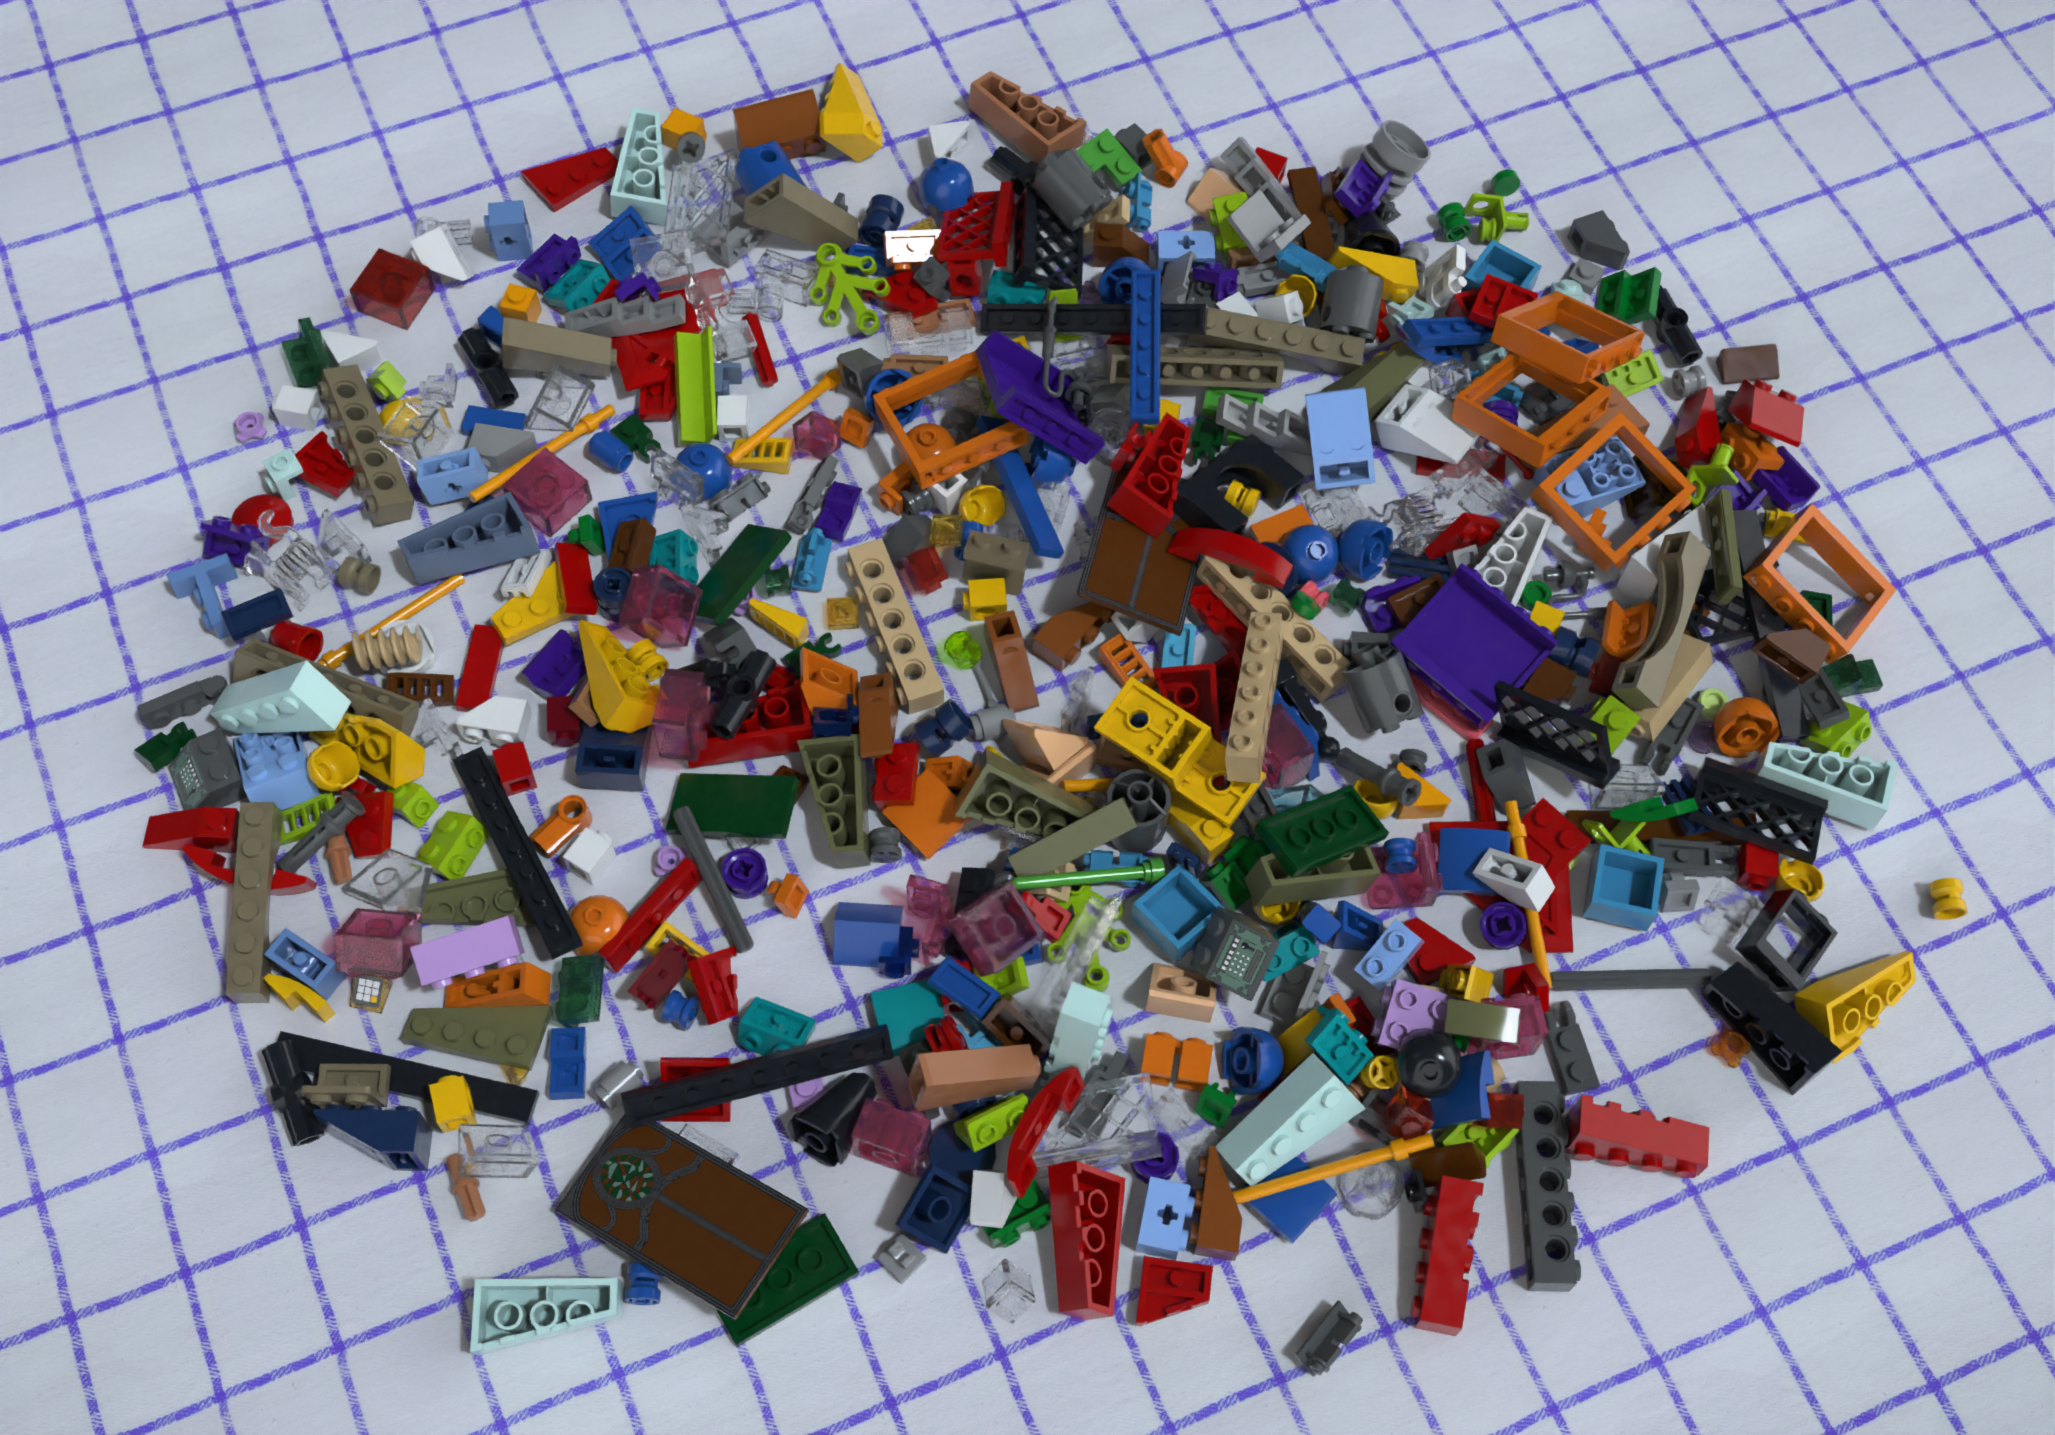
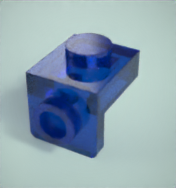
M853 694L846 695L845 709L813 707L812 734H820L824 737H833L835 735L851 736L852 724L858 725L859 706L854 705Z
M900 926L898 957L879 956V974H885L886 977L893 979L903 978L904 975H912L913 958H919L920 939L914 938L913 927Z

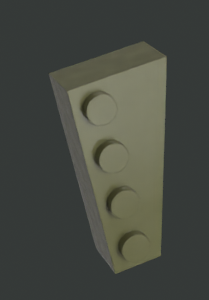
M860 734L797 740L830 850L838 869L869 866L866 758H861Z
M985 749L954 801L956 817L964 819L971 817L979 819L985 824L993 826L999 824L1011 827L1014 831L1025 834L1026 831L1043 835V838L1098 810L1097 806Z
M1368 846L1294 878L1290 877L1274 854L1271 853L1261 857L1244 880L1255 906L1364 894L1381 875V872Z

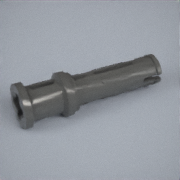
M1347 747L1342 748L1340 753L1347 756L1348 759L1339 755L1336 757V764L1377 785L1380 793L1398 798L1400 804L1408 807L1414 804L1421 794L1422 787L1418 780L1403 777L1401 772L1395 768L1385 769Z
M344 792L341 795V800L331 810H325L321 814L320 822L287 854L278 860L281 869L295 874L334 835H342L346 831V826L355 817L366 813L363 804L351 793Z

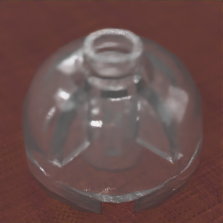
M1110 406L1100 409L1091 416L1086 424L1088 429L1104 439L1105 445L1094 456L1102 464L1110 465L1125 441L1126 433L1131 427L1130 411L1125 408ZM1138 425L1136 432L1141 436H1145L1142 425Z
M1362 1149L1349 1155L1348 1157L1361 1154L1367 1151H1371L1374 1149ZM1394 1159L1339 1174L1336 1176L1335 1185L1337 1198L1341 1206L1351 1215L1358 1218L1361 1216L1370 1218V1220H1378L1389 1215L1398 1206L1404 1191L1403 1172Z

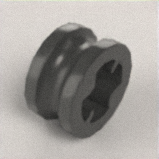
M1404 749L1400 751L1399 759L1401 761L1399 763H1404L1415 773L1422 775L1426 771L1424 763L1427 762L1428 756L1425 752L1418 749Z

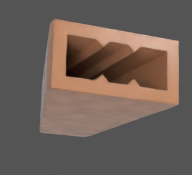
M1030 1044L922 1053L917 1055L907 1082L915 1111L920 1112L1033 1088L1041 1074V1065L1038 1056L1033 1055Z

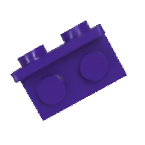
M1419 575L1410 578L1404 576L1392 584L1383 587L1377 585L1366 591L1360 608L1373 633H1389L1401 629L1385 601L1388 597L1421 582L1422 579Z

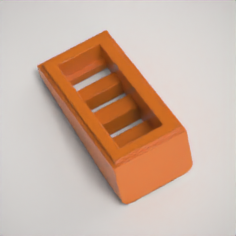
M1119 633L1099 647L1098 659L1123 687L1131 676L1137 680L1144 676L1147 679L1143 682L1144 685L1152 690L1157 688L1153 671L1132 642L1126 640L1122 633ZM1126 658L1130 660L1122 666L1119 665ZM1136 667L1138 671L1128 677L1127 673Z

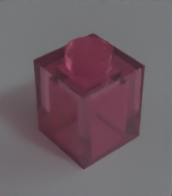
M811 411L792 424L795 449L823 460L841 447L839 424L837 421Z

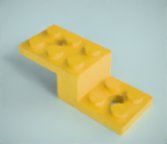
M1132 676L1094 726L1096 732L1148 765L1149 771L1158 774L1166 782L1168 788L1229 828L1266 778V773L1261 771L1260 783L1230 781V786L1226 790H1216L1212 786L1213 780L1218 776L1227 777L1225 764L1226 747L1213 739L1211 727ZM1138 713L1148 716V723L1141 728H1136L1130 723L1131 718Z

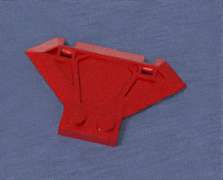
M715 268L659 284L662 291L658 295L661 299L681 294L684 298L686 323L657 331L609 337L612 338L611 344L613 349H617L616 360L626 392L665 381L670 373L664 368L667 364L675 365L674 335L676 332L699 334L714 314V310L709 308L712 303L721 305L724 301L725 294ZM611 279L593 304L616 297L617 295L614 291L619 288L617 284L620 281ZM646 290L645 292H643L642 294L633 299L635 300L649 295L653 302H656L651 293L649 292V290Z
M1542 798L1521 819V824L1525 825L1527 833L1525 846L1528 860L1542 864L1555 885V889L1538 912L1546 953H1573L1569 864L1590 844L1591 839L1547 800ZM1508 821L1429 822L1431 865L1438 870L1441 828H1475L1506 831ZM1510 842V854L1514 855L1512 842ZM1463 893L1483 912L1490 905L1497 902L1511 903L1503 896H1475L1473 893ZM1515 905L1523 913L1526 920L1524 907ZM1526 921V940L1520 946L1528 953H1532Z

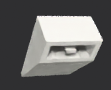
M1408 384L1402 387L1375 420L1382 448L1458 464L1480 435L1451 419L1453 411L1451 401L1431 389Z

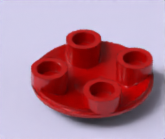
M269 494L256 495L246 499L235 509L231 518L232 524L239 526L242 524L255 525L260 527V532L270 534L269 548L273 543L283 538L294 525V518L289 505L283 499Z

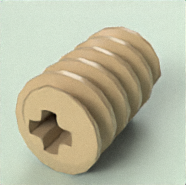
M417 624L413 634H411L407 625L403 626L402 635H398L395 627L390 628L388 637L385 636L382 628L378 629L377 638H373L369 630L365 631L364 640L360 639L357 631L352 633L354 657L363 670H369L372 664L376 669L382 668L384 661L388 667L395 666L397 660L402 666L407 665L409 658L414 664L421 662L423 645Z

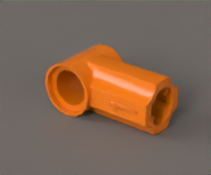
M1155 129L1151 133L1146 134L1142 142L1156 166L1154 171L1156 181L1164 187L1172 188L1188 167V161L1183 154L1174 151L1163 129Z
M579 795L566 796L559 803L558 810L530 836V839L546 856L551 858L576 833H581L586 827H590L592 814L585 800ZM582 810L578 817L569 818L571 812Z

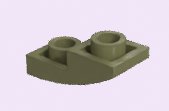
M1448 999L1444 1033L1517 1044L1521 1009Z

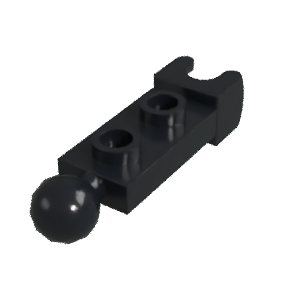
M1280 660L1276 689L1289 706H1294L1297 709L1301 719L1307 725L1311 724L1316 729L1319 735V741H1317L1318 756L1322 760H1334L1340 753L1339 741L1334 737L1326 735L1327 721L1323 713L1319 710L1316 711L1311 704L1307 690L1296 682L1298 674L1289 660Z

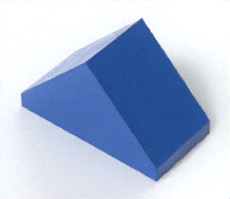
M1345 900L1338 901L1333 916L1342 926L1332 936V949L1369 951L1383 934V920Z

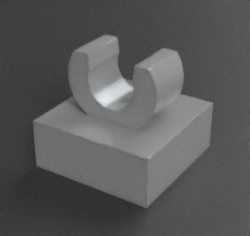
M1670 872L1668 874L1670 881L1664 882L1659 900L1662 912L1693 911L1700 891L1697 879L1685 880L1682 872Z
M903 1233L877 1257V1260L901 1284L927 1260L926 1256Z

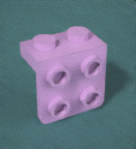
M1398 978L1393 980L1390 986H1384L1380 1004L1385 1006L1381 1018L1376 1016L1372 1025L1370 1035L1375 1037L1373 1045L1385 1049L1390 1047L1397 1049L1402 1038L1414 1030L1431 1028L1434 1031H1440L1445 1034L1448 999H1459Z

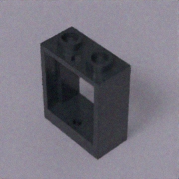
M1796 888L1773 892L1735 949L1777 992L1799 991L1838 932L1829 924L1828 919L1808 902L1807 897ZM1784 912L1807 935L1789 963L1766 940Z

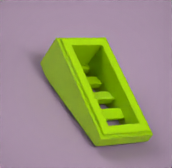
M333 792L318 795L281 811L283 816L280 846L301 840L320 822L321 811H329L337 804ZM314 813L315 821L310 823L309 815ZM302 817L304 826L298 828L296 818ZM290 820L292 831L286 833L283 822Z

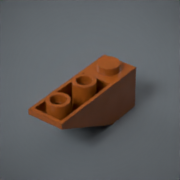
M1088 602L1054 615L1033 637L1032 652L1062 672L1068 664L1072 666L1078 660L1082 652L1081 649L1087 643L1090 645L1096 640L1105 622L1109 624L1113 621L1111 616L1116 611L1094 602Z
M1014 610L984 617L985 641L1007 708L1012 707L1015 713L1038 707L1039 701L1028 656Z
M891 672L860 677L858 689L861 758H880L893 753L899 701Z
M1210 1145L1207 1156L1201 1155L1198 1176L1204 1177L1203 1188H1197L1193 1209L1200 1211L1198 1223L1192 1222L1189 1243L1195 1244L1194 1255L1235 1261L1239 1251L1242 1216L1216 1147Z

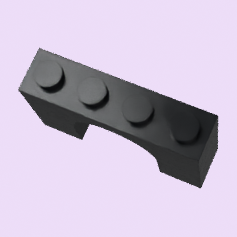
M1251 434L1243 441L1237 440L1225 454H1218L1207 467H1200L1193 474L1192 478L1186 482H1179L1176 489L1178 491L1177 499L1173 503L1172 510L1192 528H1211L1243 535L1249 518L1220 494L1218 486L1232 483L1233 480H1236L1261 491V495L1280 509L1298 495L1305 476L1255 435Z

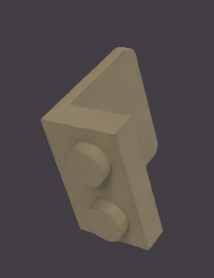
M971 530L963 553V559H965L963 583L968 585V580L1004 578L1006 594L1019 595L1023 586L1031 543Z
M320 1064L317 1086H302L301 1094L308 1098L310 1103L319 1106L320 1109H326L327 1105L332 1104L354 1107V1110H360L361 1106L364 1105L387 1107L391 1066L388 1064Z

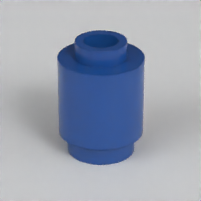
M607 430L595 433L589 441V454L613 471L622 472L626 470L633 460L634 454L630 451V447Z

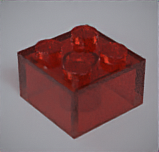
M378 248L349 291L358 312L408 330L436 287L429 267Z

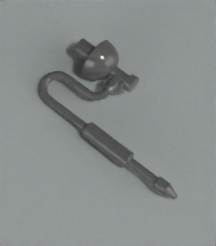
M1054 296L1048 304V325L1044 327L1042 385L1050 397L1059 398L1063 393L1064 376L1068 375V377L1075 381L1071 382L1066 388L1065 398L1073 404L1072 408L1074 410L1081 411L1084 409V395L1089 394L1090 402L1094 397L1092 387L1088 382L1084 381V377L1087 375L1085 367H1076L1073 370L1063 369L1060 371L1057 392L1052 391L1048 385L1050 359L1053 358L1056 333L1053 322L1058 298Z
M957 406L951 409L948 415L950 427L948 433L954 441L958 436L972 439L981 435L980 431L977 434L969 433L976 425V417L970 407ZM992 459L976 466V473L966 484L968 490H973L976 487L979 477L987 472L993 462Z
M1558 560L1555 569L1544 570V581H1556L1557 587L1560 590L1571 587L1575 582L1576 587L1581 589L1579 593L1553 595L1546 604L1552 606L1554 601L1582 598L1587 592L1588 579L1595 578L1594 567H1588L1586 570H1576L1572 563ZM1628 605V606H1620V607H1621L1623 610H1625V609L1630 608L1631 606ZM1596 607L1592 611L1565 612L1563 619L1593 617L1595 620L1604 619L1607 607Z

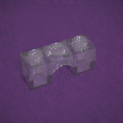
M724 268L693 275L685 286L686 299L694 308L699 328L704 331L707 325L712 326L713 355L717 363L747 358L758 346L747 320L733 322L726 319L720 311V307L726 306L735 294Z
M969 307L939 309L940 323L931 333H921L914 328L911 312L882 315L887 354L910 355V351L920 350L921 354H935L939 352L938 348L950 347V351L966 350L967 345H974Z

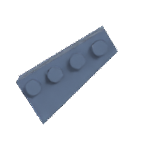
M510 491L397 541L417 584L541 553L532 527Z

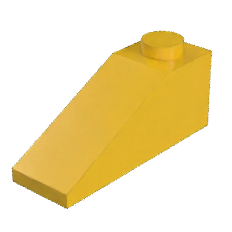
M1338 246L1327 261L1337 267L1336 270L1349 265L1366 267L1368 273L1376 275L1383 280L1382 298L1386 301L1404 304L1419 288L1415 260Z
M1169 788L1171 792V806L1168 823L1207 867L1231 849L1230 844L1233 842L1235 833L1229 827Z

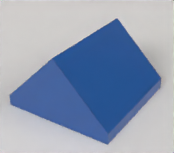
M839 902L834 919L833 965L898 969L903 906Z

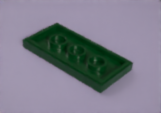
M748 524L677 610L678 614L683 619L721 627L792 539L791 535L787 530Z
M680 773L665 830L670 835H682L673 817V812L678 808L688 806L703 836L786 839L800 781L796 776Z
M1352 785L1260 820L1254 827V830L1291 878L1385 840L1389 834L1388 830Z
M824 1213L795 1231L736 1320L718 1309L716 1310L735 1345L739 1347L860 1274Z

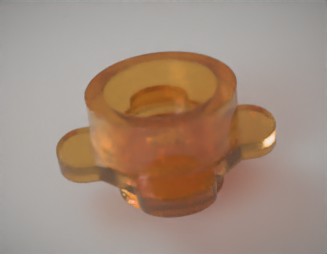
M1725 1029L1721 1033L1722 1038L1719 1042L1712 1044L1711 1051L1715 1056H1721L1725 1059L1729 1067L1737 1068L1740 1066L1741 1058L1744 1054L1750 1053L1751 1045L1741 1034L1731 1029ZM1728 1046H1732L1734 1051H1730Z

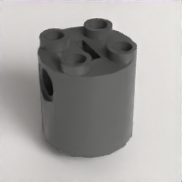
M1074 148L1053 151L1037 165L1036 177L1032 187L1067 229L1075 231L1079 227H1085L1094 218L1093 212L1099 208L1102 210L1114 199L1110 195L1111 191Z
M1349 265L1330 272L1326 278L1319 329L1365 338V344L1373 343L1377 332L1384 286L1383 280L1376 275L1368 273L1366 267L1359 265Z
M1378 644L1364 646L1355 651L1353 661L1341 669L1366 733L1374 732L1378 729H1381L1383 734L1390 733L1400 728V722L1406 719L1413 720L1424 714L1400 648L1391 647L1380 650Z
M1130 769L1120 773L1112 780L1107 790L1105 806L1124 797L1138 826L1110 840V842L1123 851L1142 853L1144 855L1163 839L1170 812L1171 792L1166 782L1158 774L1146 769Z

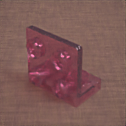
M910 874L906 885L908 910L912 911L917 917L930 918L922 941L923 965L930 966L932 958H938L943 945V939H941L943 928L948 929L953 910H951L953 898L948 897L947 884Z

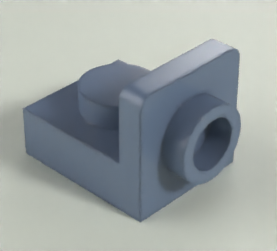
M728 361L714 363L716 408L718 396L730 394V384H742V367L740 363Z

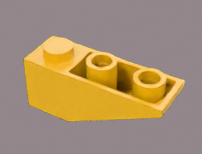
M1448 964L1447 970L1443 969L1440 975L1439 987L1444 988L1445 994L1457 997L1459 1000L1487 1004L1494 974L1472 965Z

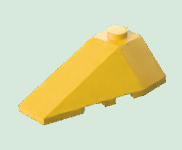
M838 63L830 82L831 91L825 97L826 106L821 109L819 114L820 137L859 163L883 148L882 126L859 75L842 63Z
M580 620L578 629L593 707L600 718L601 724L611 731L618 730L632 733L672 716L675 711L664 691L658 684L651 686L643 677L646 671L641 665H635L625 657L627 653L626 648L606 626Z
M345 713L335 731H309V738L321 745L333 740L349 745L357 754L361 769L394 789L424 776L425 748L379 718Z
M1904 951L1816 981L1794 995L1796 1012L1843 1051L1831 1063L1834 1064L1855 1051L1862 1043L1860 1036L1867 1028L1874 1029L1880 1023L1878 1016L1887 1006L1894 1007L1915 983L1913 952Z

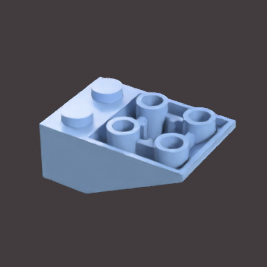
M1365 387L1305 394L1316 490L1376 483Z
M1615 436L1609 439L1557 486L1555 490L1582 518H1585L1592 514L1596 507L1601 509L1644 486L1646 481L1625 444ZM1579 448L1556 454L1542 467L1537 468L1533 477L1536 486L1541 484Z
M301 732L243 733L241 736L233 738L244 790L250 802H274L279 810L282 811L321 795L319 788L309 778L306 769L309 756Z

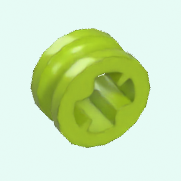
M1485 217L1480 218L1478 225L1479 242L1483 243L1484 240H1488L1490 243L1492 239L1495 240L1497 230L1496 218L1491 217L1490 220H1486Z

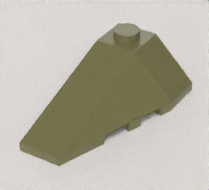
M1403 342L1325 387L1321 392L1365 387L1370 423L1426 362V359L1414 352Z

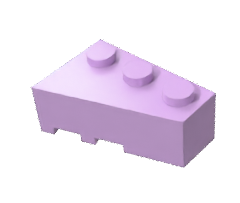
M513 915L410 947L421 985L424 986L432 983L433 990L452 984V977L462 973L465 974L466 979L486 973L484 966L496 962L498 968L517 963L516 956L525 953Z

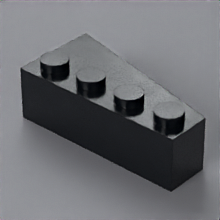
M1738 961L1711 981L1701 993L1702 997L1792 1095L1818 1076L1843 1052L1760 981L1752 971L1745 968Z

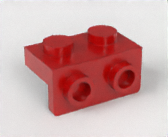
M917 742L894 743L892 754L874 759V769L877 776L876 784H872L871 799L881 813L887 806L914 805L920 752Z

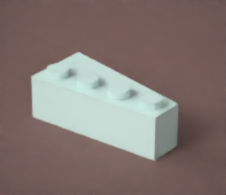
M634 107L631 109L610 193L611 216L618 217L631 205L645 222L666 226V196L660 112Z
M306 660L227 685L209 714L219 722L223 729L230 731L232 734L335 731L351 701Z
M1769 742L1756 763L1754 774L1829 801L1826 814L1873 830L1888 810L1898 762L1886 760L1885 763L1873 762L1871 757L1858 756L1856 759L1841 757L1839 752L1827 751L1825 754L1812 752L1807 747Z
M1072 981L1058 1018L1054 1038L1049 1050V1059L1046 1061L1040 1086L1045 1087L1053 1078L1071 1066L1078 1068L1084 1082L1092 1059L1099 1060L1105 1044L1107 1031L1111 1023L1110 1020L1114 1012L1113 1009L1108 1008L1111 999L1110 995Z
M1312 1053L1215 1147L1229 1165L1250 1186H1253L1366 1108L1326 1065Z
M619 1278L475 1279L470 1353L480 1356L621 1319L624 1282Z

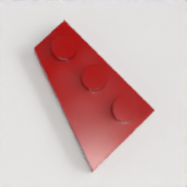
M604 147L523 170L521 173L529 186L554 212H557L614 177L618 160Z
M1207 585L1194 586L1189 601L1190 608L1228 653L1234 648H1238L1243 657L1248 628Z

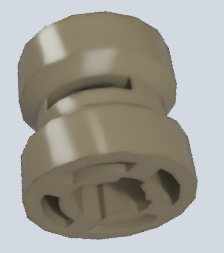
M348 556L340 567L338 582L342 586L348 588L355 586L360 592L371 594L379 584L381 568L372 563L363 564L360 559Z

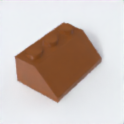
M813 89L733 109L739 152L744 148H754L771 141L778 142L789 160L825 151V140L820 137V113Z

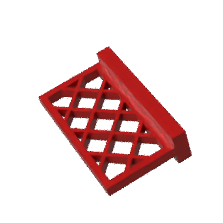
M1012 181L1001 182L1000 191L974 192V197L972 198L970 195L965 206L955 210L944 211L936 253L938 262L994 259L995 267L1007 266L1015 213ZM974 208L977 209V211L973 213L968 212ZM986 215L991 216V217H989V218H987V219H985V220L981 219L982 217H984V216H986ZM959 216L962 217V219H960L959 221H954V219L958 218ZM971 223L975 224L973 227L969 229L966 227ZM983 230L988 231L987 233H985V234H983V235L978 234V233L982 232ZM955 232H959V233H960V234L956 235L955 237L950 236V235H952V234L955 233ZM969 238L972 239V241L967 244L963 243ZM983 245V246H985V247L988 248V249H976V248H978V247H980V246ZM953 247L957 248L955 251H948Z

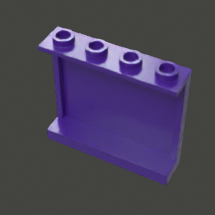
M995 329L976 349L998 414L1085 465L1105 445L1102 436L1080 424L1076 410L1072 408L1073 404L1065 398L1066 388L1071 382L1075 381L1074 379L1065 375L1062 395L1059 398L1050 397L1042 385L1044 359ZM1050 364L1048 385L1052 391L1057 392L1059 373L1062 370Z
M1461 563L1453 576L1408 626L1394 637L1388 648H1400L1409 671L1480 730H1483L1499 712L1494 685L1500 680L1520 688L1552 652L1558 641L1554 639V634L1548 628L1539 626L1532 621L1525 609L1519 606L1515 607L1510 603L1499 588L1491 587L1482 580L1481 574L1476 569L1466 567Z

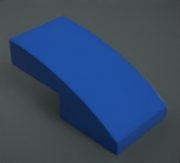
M586 1027L552 1028L549 1056L551 1061L550 1098L551 1100L585 1099Z

